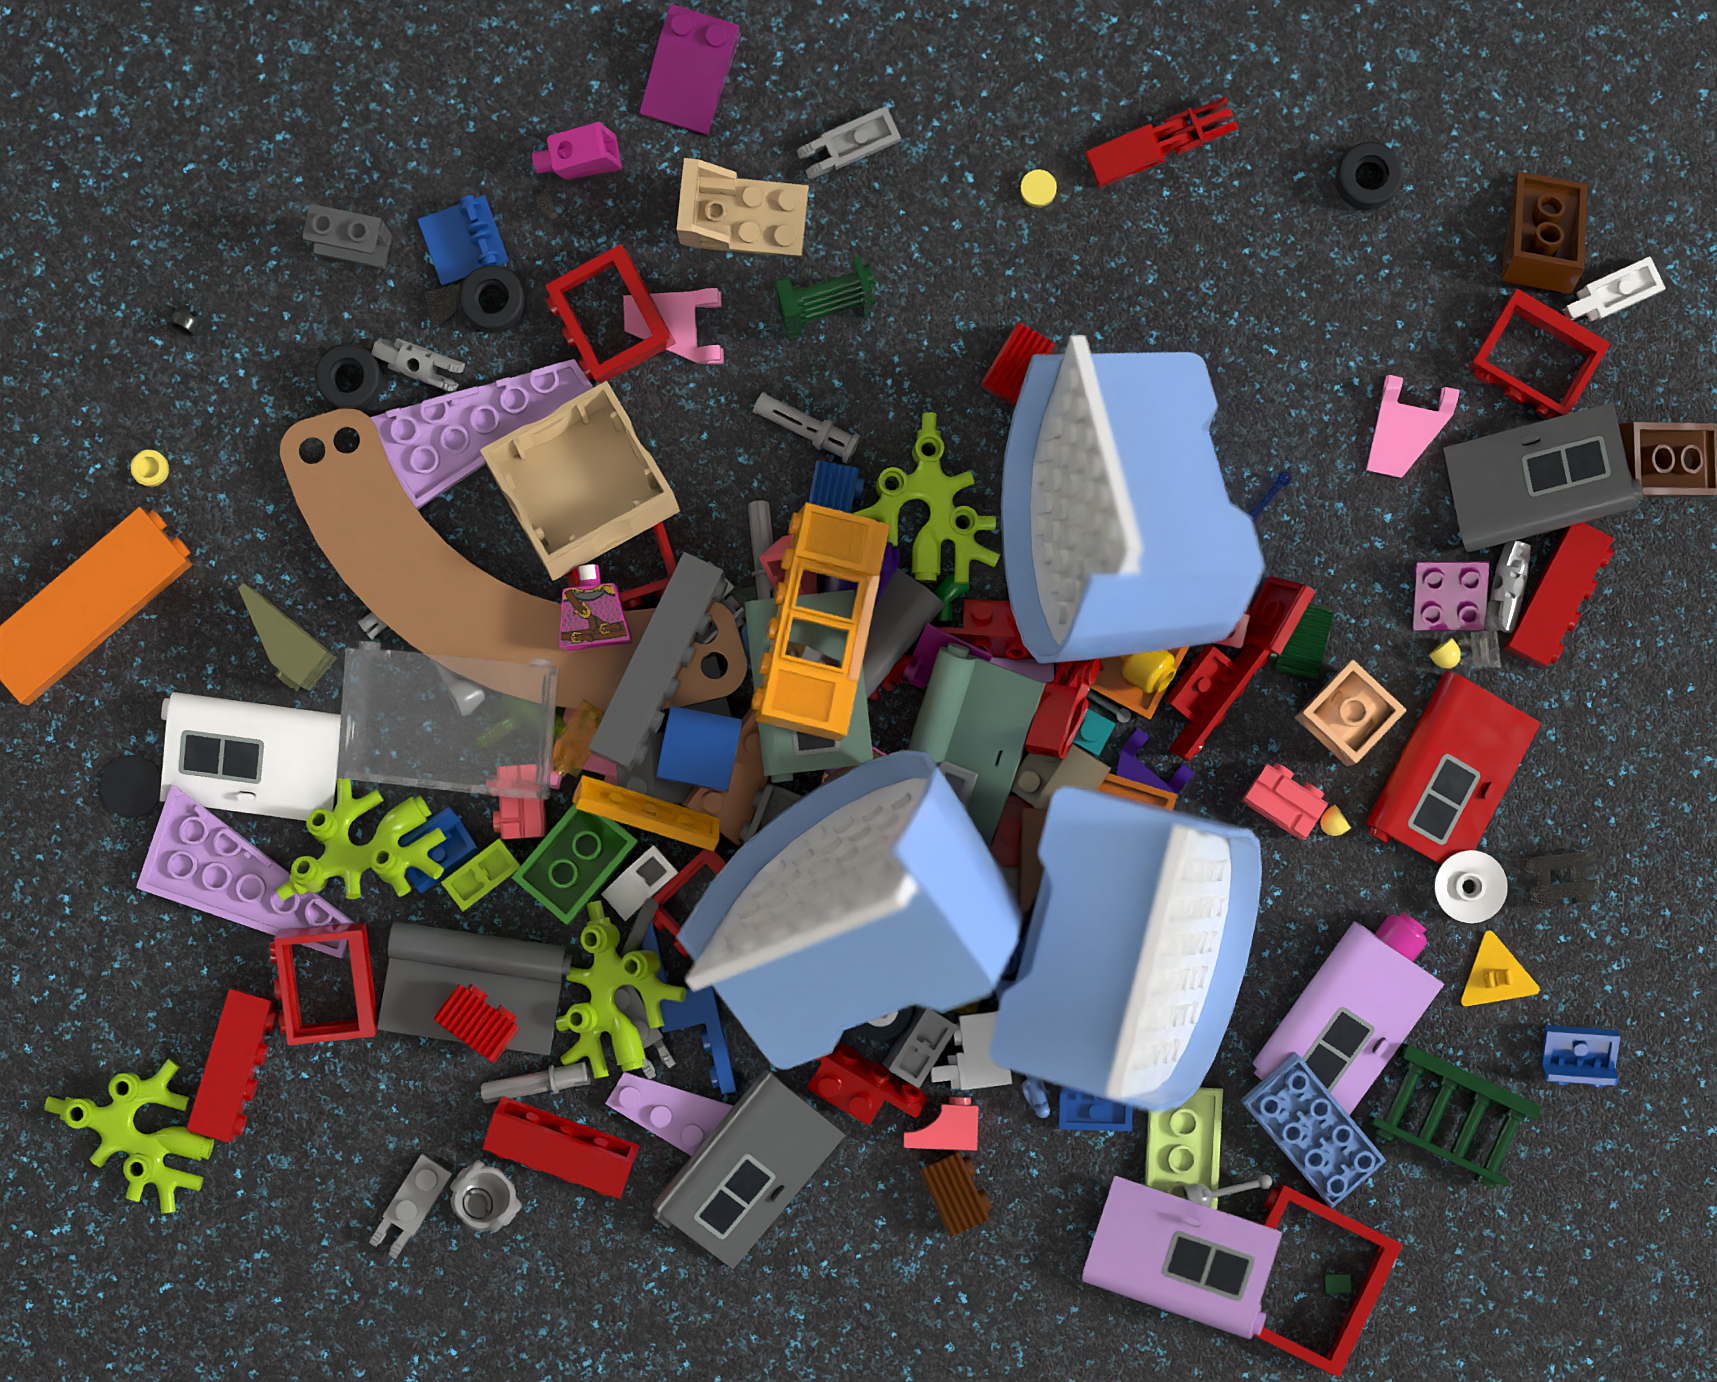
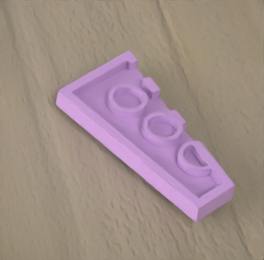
M627 1072L623 1073L605 1103L690 1156L697 1151L734 1107L731 1104L716 1101Z

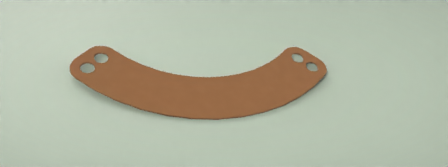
M342 408L299 421L287 430L281 441L280 458L296 503L324 554L343 581L375 616L416 649L448 669L493 690L541 704L583 711L607 710L656 608L624 611L632 637L631 644L563 651L559 644L562 604L529 595L497 580L470 563L448 545L426 522L405 493L389 463L377 427L369 416L356 409ZM350 427L359 434V446L351 453H341L334 446V436L338 430ZM317 438L324 443L325 455L320 462L308 464L301 459L299 448L304 440ZM714 601L708 613L712 615V620L717 625L718 633L715 640L709 644L694 642L693 647L697 648L694 658L688 668L682 666L677 677L681 681L678 691L672 700L666 699L662 709H669L670 706L683 707L728 696L736 691L744 681L747 672L746 655L735 619L730 610L722 603ZM712 652L722 654L728 662L727 672L718 679L706 677L701 669L703 658Z

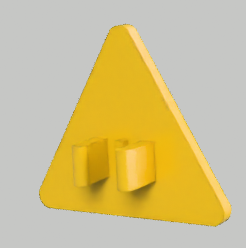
M1486 931L1462 994L1461 1004L1463 1006H1472L1538 994L1540 988L1498 937L1492 931Z

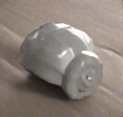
M476 1160L467 1168H464L450 1185V1189L453 1191L451 1206L454 1213L465 1225L476 1231L490 1229L494 1233L497 1232L502 1226L508 1225L522 1207V1203L516 1198L514 1184L498 1168L485 1166L480 1160Z

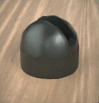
M188 305L180 306L172 313L168 324L182 334L194 336L200 323L199 313L196 310L190 313L191 307Z

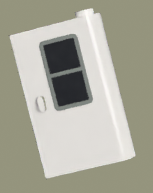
M173 692L170 699H164L161 718L166 720L160 801H166L171 785H175L201 806L305 821H307L309 814L316 809L325 808L331 812L334 810L338 760L345 739L346 715ZM240 791L252 792V793H255V794L242 793V792H240Z

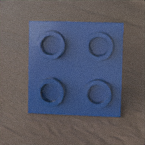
M473 195L460 199L461 204L418 219L442 286L466 278L473 270L482 266H499L509 262L485 195L474 198Z

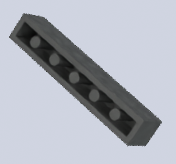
M683 552L588 747L593 755L630 772L635 764L638 766L642 764L649 749L645 742L651 731L654 733L658 731L664 719L665 713L661 712L666 699L672 700L678 691L681 681L677 677L682 666L688 668L694 658L697 648L693 647L697 635L698 633L705 634L712 620V615L708 613L714 601L720 602L726 592L728 583L724 581L726 576L723 569Z

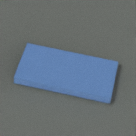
M1293 1053L1240 1100L1331 1208L1337 1205L1386 1162V1159L1297 1053Z

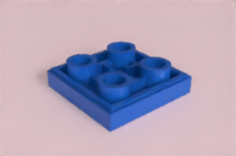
M670 706L656 779L728 792L742 719Z

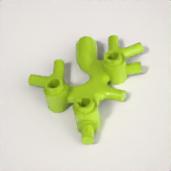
M930 412L922 413V430L917 431V441L912 449V456L918 464L916 470L912 474L906 475L901 469L896 467L885 469L876 481V491L880 499L873 506L853 514L890 524L887 542H891L893 547H897L900 508L911 499L923 500L928 504L931 515L915 539L912 549L911 574L915 575V580L919 583L937 582V576L940 575L941 543L949 539L955 544L954 583L967 584L969 583V563L971 560L975 559L995 567L1000 554L981 546L974 540V534L978 530L995 531L996 516H978L975 510L968 506L955 508L953 496L960 489L974 485L973 476L970 471L952 477L946 476L943 473L940 457L944 452V443L941 439V431L936 430L937 414ZM922 448H930L932 450L933 455H924L922 453ZM885 482H894L896 490L887 489ZM956 520H964L967 528H959L956 525Z
M341 777L336 781L337 805L331 812L325 808L316 809L309 814L306 821L308 831L320 844L325 845L324 853L318 860L311 856L298 858L291 867L290 880L275 890L281 900L284 901L297 892L300 895L306 892H319L326 886L328 878L341 876L345 881L346 898L357 899L361 897V875L366 869L372 868L384 882L392 884L398 896H403L411 890L404 877L408 867L414 866L435 880L441 876L443 867L430 859L427 853L431 848L446 840V837L438 827L406 847L398 845V840L402 835L427 822L426 817L432 814L421 796L415 799L412 796L391 809L384 816L377 827L373 839L368 844L363 846L352 844L348 837L351 823L360 815L383 802L384 799L377 789L360 799H354L352 797L351 779Z
M601 900L587 903L591 921L586 922L587 927L584 928L581 934V943L584 949L594 953V963L590 969L571 967L569 975H566L568 981L587 986L591 992L590 1002L571 1006L566 1015L559 1016L555 1020L559 1031L571 1029L576 1033H580L579 1041L560 1057L562 1063L565 1066L573 1065L581 1058L587 1056L591 1062L594 1079L609 1076L600 1041L601 1033L604 1031L609 1032L612 1037L617 1066L621 1065L623 1072L644 1067L643 1059H646L640 1034L631 1019L622 1013L615 1004V993L620 986L632 985L641 993L650 1029L664 1026L660 1003L663 999L683 1002L686 998V988L665 984L657 978L660 960L654 951L648 949L627 953L623 959L619 957L615 948L619 944L620 933L617 927L610 922V918H605Z
M168 1058L160 1070L147 1080H141L134 1073H122L114 1076L108 1088L109 1094L114 1100L105 1107H97L95 1102L88 1098L74 1099L67 1097L64 1101L48 1096L44 1106L45 1111L59 1114L60 1120H64L72 1128L89 1127L100 1134L102 1142L89 1159L93 1164L101 1168L107 1159L118 1151H124L130 1156L123 1166L124 1175L130 1181L125 1196L126 1199L139 1202L144 1185L154 1183L158 1189L162 1214L176 1212L174 1189L181 1186L200 1191L203 1177L168 1168L163 1164V1157L168 1153H173L198 1161L202 1158L209 1159L215 1139L186 1130L187 1127L181 1126L167 1127L152 1134H143L135 1128L133 1123L136 1110L147 1103H157L187 1111L190 1097L172 1093L167 1087V1083L180 1068L171 1059ZM123 1081L129 1086V1091L126 1095L120 1091V1084ZM77 1107L81 1108L84 1113L81 1120L75 1117ZM137 1162L141 1163L144 1167L141 1175L137 1174L134 1169Z

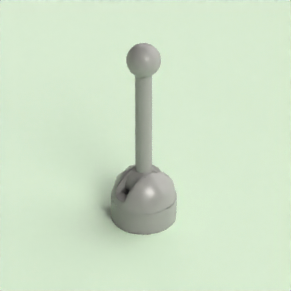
M1263 1174L1258 1180L1213 1191L1203 1184H1190L1183 1186L1184 1197L1186 1200L1210 1207L1212 1199L1215 1197L1257 1187L1268 1189L1272 1185V1178L1269 1175Z

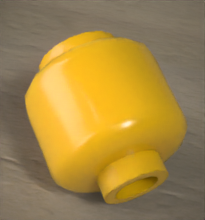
M1167 650L1121 656V660L1124 661L1122 667L1124 678L1146 693H1151L1155 690L1158 692L1163 691L1176 674L1177 669L1174 668V656Z

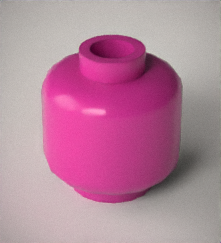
M1404 912L1400 916L1395 914L1389 915L1375 933L1379 939L1412 962L1427 944V939L1423 934L1426 929Z

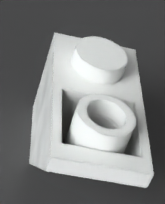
M653 845L601 895L624 921H627L643 906L646 899L653 898L679 872L662 852Z

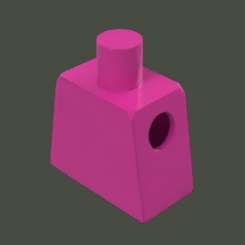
M600 122L550 135L547 137L549 149L532 153L533 165L537 174L554 171L564 180L622 169L616 135Z

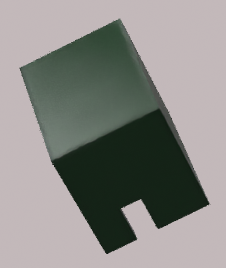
M1323 1274L1324 1293H1352L1351 1274Z

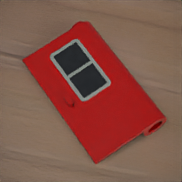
M1445 671L1365 822V825L1370 827L1368 834L1384 843H1388L1390 838L1400 841L1440 865L1458 852L1474 851L1541 723L1468 679L1451 671Z

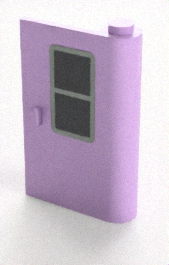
M1354 921L1252 1062L1257 1068L1254 1074L1261 1080H1264L1293 1053H1297L1346 1113L1350 1115L1443 987L1444 983L1388 946L1364 926Z
M1114 1176L1084 1267L1082 1280L1085 1283L1250 1340L1253 1333L1258 1335L1261 1333L1265 1322L1266 1313L1261 1312L1260 1301L1283 1232Z

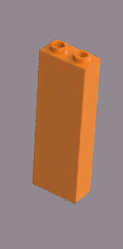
M139 506L0 626V680L21 704L29 706L193 565L186 557L191 553L177 536L171 540L163 529L167 524L155 510H151L148 513Z

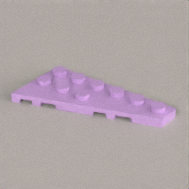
M575 359L536 369L527 374L500 379L484 386H476L425 400L422 403L409 407L386 411L384 414L370 418L377 427L391 467L405 493L418 510L484 466L486 463L480 449L524 425L537 422L549 416L564 403L594 387Z
M171 785L136 888L274 936L280 930L354 923L316 893L306 892L300 895L297 892L282 901L275 889L290 880V873L177 786ZM348 939L300 944L339 958H344L349 943Z

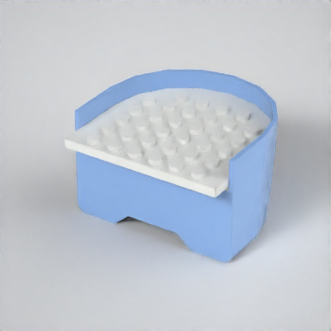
M1085 335L1071 336L1065 354L1032 355L1013 413L1004 454L1001 527L1003 563L1011 610L1023 645L1039 664L1088 660L1224 640L1242 618L1263 571L1264 563L1251 518L1231 504L1226 493L1208 430L1218 405L1206 364L1199 355L1191 352L1090 354Z
M901 750L863 762L821 784L775 816L734 854L716 876L682 927L677 938L696 962L685 979L693 991L712 984L769 1062L777 1068L789 1069L831 1053L843 1031L913 1004L943 1012L991 993L1017 943L1022 913L992 856L930 754L925 751Z
M1060 788L1052 797L1038 853L1045 866L1017 982L1003 993L990 1044V1058L996 1065L1156 1113L1180 1107L1196 1093L1211 1067L1234 1010L1247 966L1258 914L1262 875L1260 841L1251 830L1090 788Z

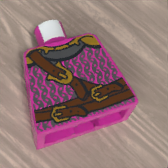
M599 565L577 567L579 587L566 588L562 592L560 648L563 651L631 644L632 637L617 586L614 583H600Z

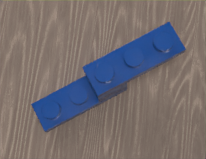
M651 923L639 950H652L658 955L660 969L656 976L661 982L668 984L656 928ZM711 984L695 991L692 988L687 989L686 998L683 1002L663 999L660 1003L664 1026H661L662 1033L705 1023L707 1030L701 1031V1037L705 1053L712 1051L715 1065L709 1067L713 1088L720 1087L722 1094L736 1091L737 1086L713 985Z

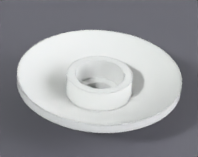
M1473 850L1458 852L1445 860L1436 874L1434 884L1436 899L1443 911L1453 919L1465 923H1478L1494 916L1503 906L1508 888L1507 878L1501 865L1490 855ZM1470 879L1475 887L1471 893L1467 894L1464 892L1462 885L1464 881Z

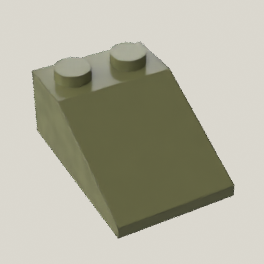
M242 583L238 589L270 662L279 669L275 676L297 691L300 687L311 691L337 657L256 590Z

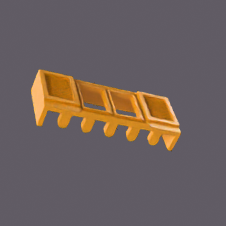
M805 503L798 513H793L788 534L794 535L791 548H785L781 562V569H786L784 583H778L774 595V603L779 604L776 618L771 617L766 633V638L771 639L769 653H763L759 666V674L764 675L762 687L755 689L751 709L757 710L754 721L836 741L842 740L847 735L890 524L810 503ZM803 569L858 583L851 619L795 606ZM792 618L848 632L841 668L785 655Z

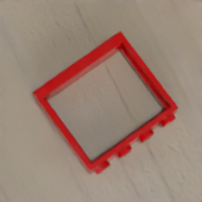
M1280 1183L1277 1190L1271 1189L1269 1196L1266 1197L1263 1203V1208L1267 1209L1262 1221L1256 1220L1254 1223L1275 1230L1290 1200L1380 1245L1326 1358L1265 1327L1262 1328L1259 1335L1253 1333V1335L1339 1377L1403 1244Z

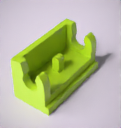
M499 838L441 883L461 910L465 911L515 873L521 866L519 860L508 849L505 841Z

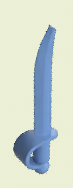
M995 990L999 1004H1001L1003 992ZM1025 1074L1027 1080L1021 1086L1026 1100L1032 1109L1036 1111L1038 1117L1046 1118L1050 1113V1108L1048 1107L1047 1091L1043 1079Z

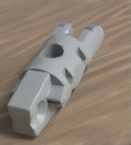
M382 338L378 339L374 343L371 353L372 356L388 362L387 368L451 393L457 391L459 384L449 378L435 374L438 366L457 373L463 372L465 366L460 361L399 338L396 339L395 343ZM415 359L418 360L420 366L416 365Z
M1516 540L1505 543L1496 567L1486 611L1484 627L1488 631L1497 632V630H1502L1503 632L1512 633L1517 625L1516 622L1518 621L1529 574L1531 546Z

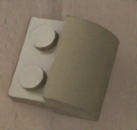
M1071 743L1063 760L1028 753L1015 774L1011 791L1032 804L1036 809H1050L1052 797L1058 789L1075 787L1097 790L1111 767Z

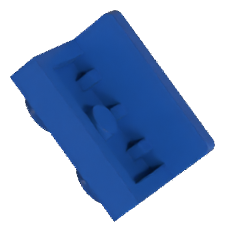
M446 808L433 814L426 823L413 832L404 834L398 840L400 847H406L438 827L446 837V840L431 848L427 853L430 859L443 867V873L438 879H433L414 866L406 869L408 876L420 893L438 883L481 852L463 822L451 808Z
M1545 1025L1540 1059L1544 1079L1558 1085H1567L1570 1082L1586 1083L1592 1087L1617 1085L1619 1077L1616 1072V1063L1620 1043L1619 1031L1614 1029Z
M1059 1085L1058 1129L1132 1131V1105Z

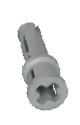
M764 392L760 394L753 409V413L759 414L813 441L812 445L815 446V449L819 451L825 449L841 457L842 462L845 464L849 463L861 438V435L857 433L851 435L835 427L834 422L831 420L821 422L794 407L766 395ZM776 410L779 411V412H781V413H783V414H785V415H787V416H789V417H791V418H793V419H795V420H797V421H799V422H801L802 425L799 424V423H797V422H795V421H793V420H791V419H789V418H787V417H785V416H783V415H781V414H779V413H777ZM831 438H833V439H835V440H837V441L843 443L844 446L841 445V444H839V443H837V442H835V441H833Z

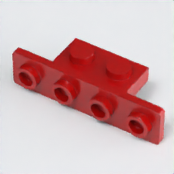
M964 599L963 628L936 627L992 654V657H1005L1013 660L1035 659L1023 645L1009 601Z
M1207 643L1165 700V702L1189 721L1169 747V751L1185 761H1189L1201 751L1207 736L1214 727H1217L1224 720L1226 711L1234 700L1244 693L1247 683L1254 673L1265 665L1269 657V651L1245 645L1234 662H1232L1215 646Z
M840 1042L836 1043L831 1053L816 1058L822 1063L807 1087L808 1090L868 1126L885 1100L917 1118L928 1098L925 1093L921 1092L913 1084L901 1080L891 1074L886 1067L871 1062L858 1054L853 1047L843 1045Z

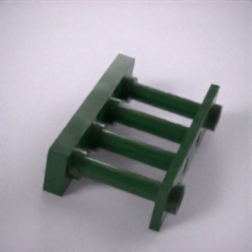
M860 255L853 257L852 273L801 289L799 285L792 287L789 277L775 281L778 309L788 340L792 341L801 338L802 327L807 326V321L860 305L864 318L871 316V305L875 304V300L870 286L876 285L870 264L863 265Z
M1404 1043L1398 1057L1406 1060L1404 1067L1407 1070L1384 1120L1382 1121L1370 1116L1368 1123L1376 1126L1374 1134L1391 1142H1394L1397 1136L1476 1173L1473 1180L1494 1189L1496 1183L1506 1187L1509 1180L1496 1173L1519 1123H1524L1526 1117L1537 1120L1542 1106L1410 1044ZM1428 1070L1440 1076L1437 1081L1440 1086L1417 1136H1414L1397 1128V1125L1420 1075L1424 1076ZM1459 1086H1462L1473 1092L1470 1097L1473 1099V1102L1450 1152L1431 1144L1430 1141L1453 1091H1458ZM1494 1101L1506 1107L1503 1113L1506 1115V1118L1482 1168L1463 1159L1486 1107H1491Z

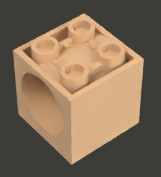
M1351 660L1336 672L1294 718L1348 767L1356 764L1404 714L1406 709L1354 660Z

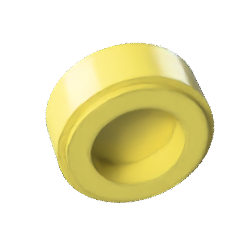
M1033 170L1026 174L1022 180L1020 187L1021 196L1032 207H1044L1051 203L1055 197L1056 181L1047 171Z
M143 450L136 454L131 462L132 476L144 486H158L168 476V462L157 451Z

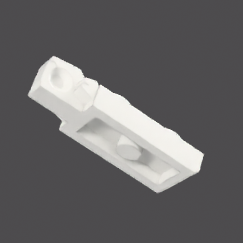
M1648 257L1586 285L1576 293L1579 300L1567 305L1562 310L1565 317L1572 321L1587 315L1591 322L1596 319L1600 320L1662 292L1666 288L1651 257Z

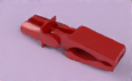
M1226 96L1193 110L1189 107L1188 110L1164 120L1163 125L1153 128L1152 124L1146 125L1087 151L1085 156L1095 176L1097 186L1103 187L1164 163L1165 156L1176 152L1177 155H1180L1198 147L1202 148L1203 143L1238 130L1239 127L1235 121L1203 133L1205 130L1230 120L1234 116L1230 108L1198 119L1203 115L1228 104ZM1189 118L1191 126L1188 125L1185 119ZM1191 133H1195L1197 140H1194Z
M1102 658L1058 663L1053 681L1047 682L1044 687L1025 742L1026 750L1030 754L1064 759L1087 712L1089 702L1086 697L1090 685L1094 684L1098 672L1104 670L1101 664Z

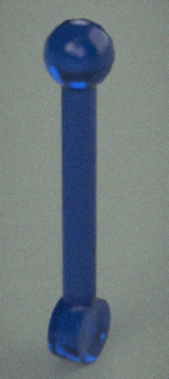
M1284 471L1278 475V482L1249 515L1252 525L1253 521L1279 490L1291 483L1292 477L1290 473Z

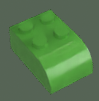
M575 803L511 877L566 925H571L585 909L587 903L591 902L639 842L614 820L575 808Z

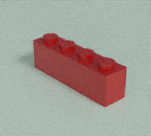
M1586 523L1565 527L1516 622L1517 625L1514 631H1512L1503 647L1504 650L1541 669L1548 666L1549 663L1555 664L1564 649V645L1560 643L1566 630L1572 632L1581 616V613L1576 611L1582 599L1587 601L1597 585V581L1593 580V577L1599 567L1602 569L1606 567L1614 550L1609 548L1614 539L1613 537Z
M229 989L186 1130L225 1142L235 1141L236 1135L241 1136L247 1122V1115L243 1114L247 1100H253L258 1085V1080L253 1079L257 1065L263 1066L268 1053L269 1045L264 1044L268 1030H274L279 1017V1010L275 1009L276 1000L239 989Z
M502 1096L493 1114L483 1149L492 1152L499 1158L520 1162L532 1170L544 1171L561 1177L568 1183L580 1184L596 1190L601 1195L620 1199L628 1182L640 1145Z

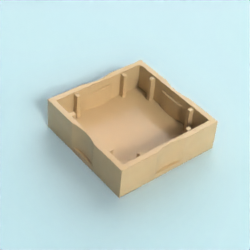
M607 381L564 403L549 416L537 422L524 425L480 449L488 469L553 581L680 512L673 491L651 454L641 445L629 417Z

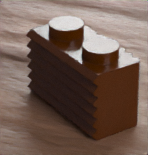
M958 1150L919 1169L950 1238L990 1219L987 1211L992 1209L993 1206L985 1189L977 1191L972 1181V1177L978 1174L969 1155L962 1158Z

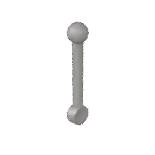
M1091 690L1088 691V698L1116 714L1120 722L1125 723L1130 720L1131 713L1128 709L1118 708Z

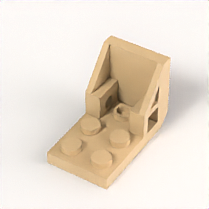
M684 158L677 221V233L680 244L701 249L802 258L809 185L739 179L734 171L699 159Z

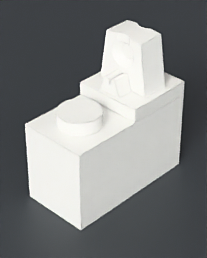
M999 1011L958 1016L959 1023L955 1024L958 1027L953 1033L955 1046L962 1045L963 1052L947 1056L948 1065L932 1067L930 1070L931 1082L950 1080L952 1089L960 1088L961 1090L1012 1084L1010 1069L996 1065L991 1060L989 1054Z

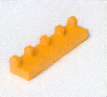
M582 775L572 799V803L576 804L575 808L707 850L714 851L719 842L720 818Z

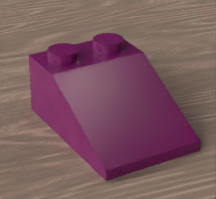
M670 4L658 41L640 115L708 136L740 39L739 25Z

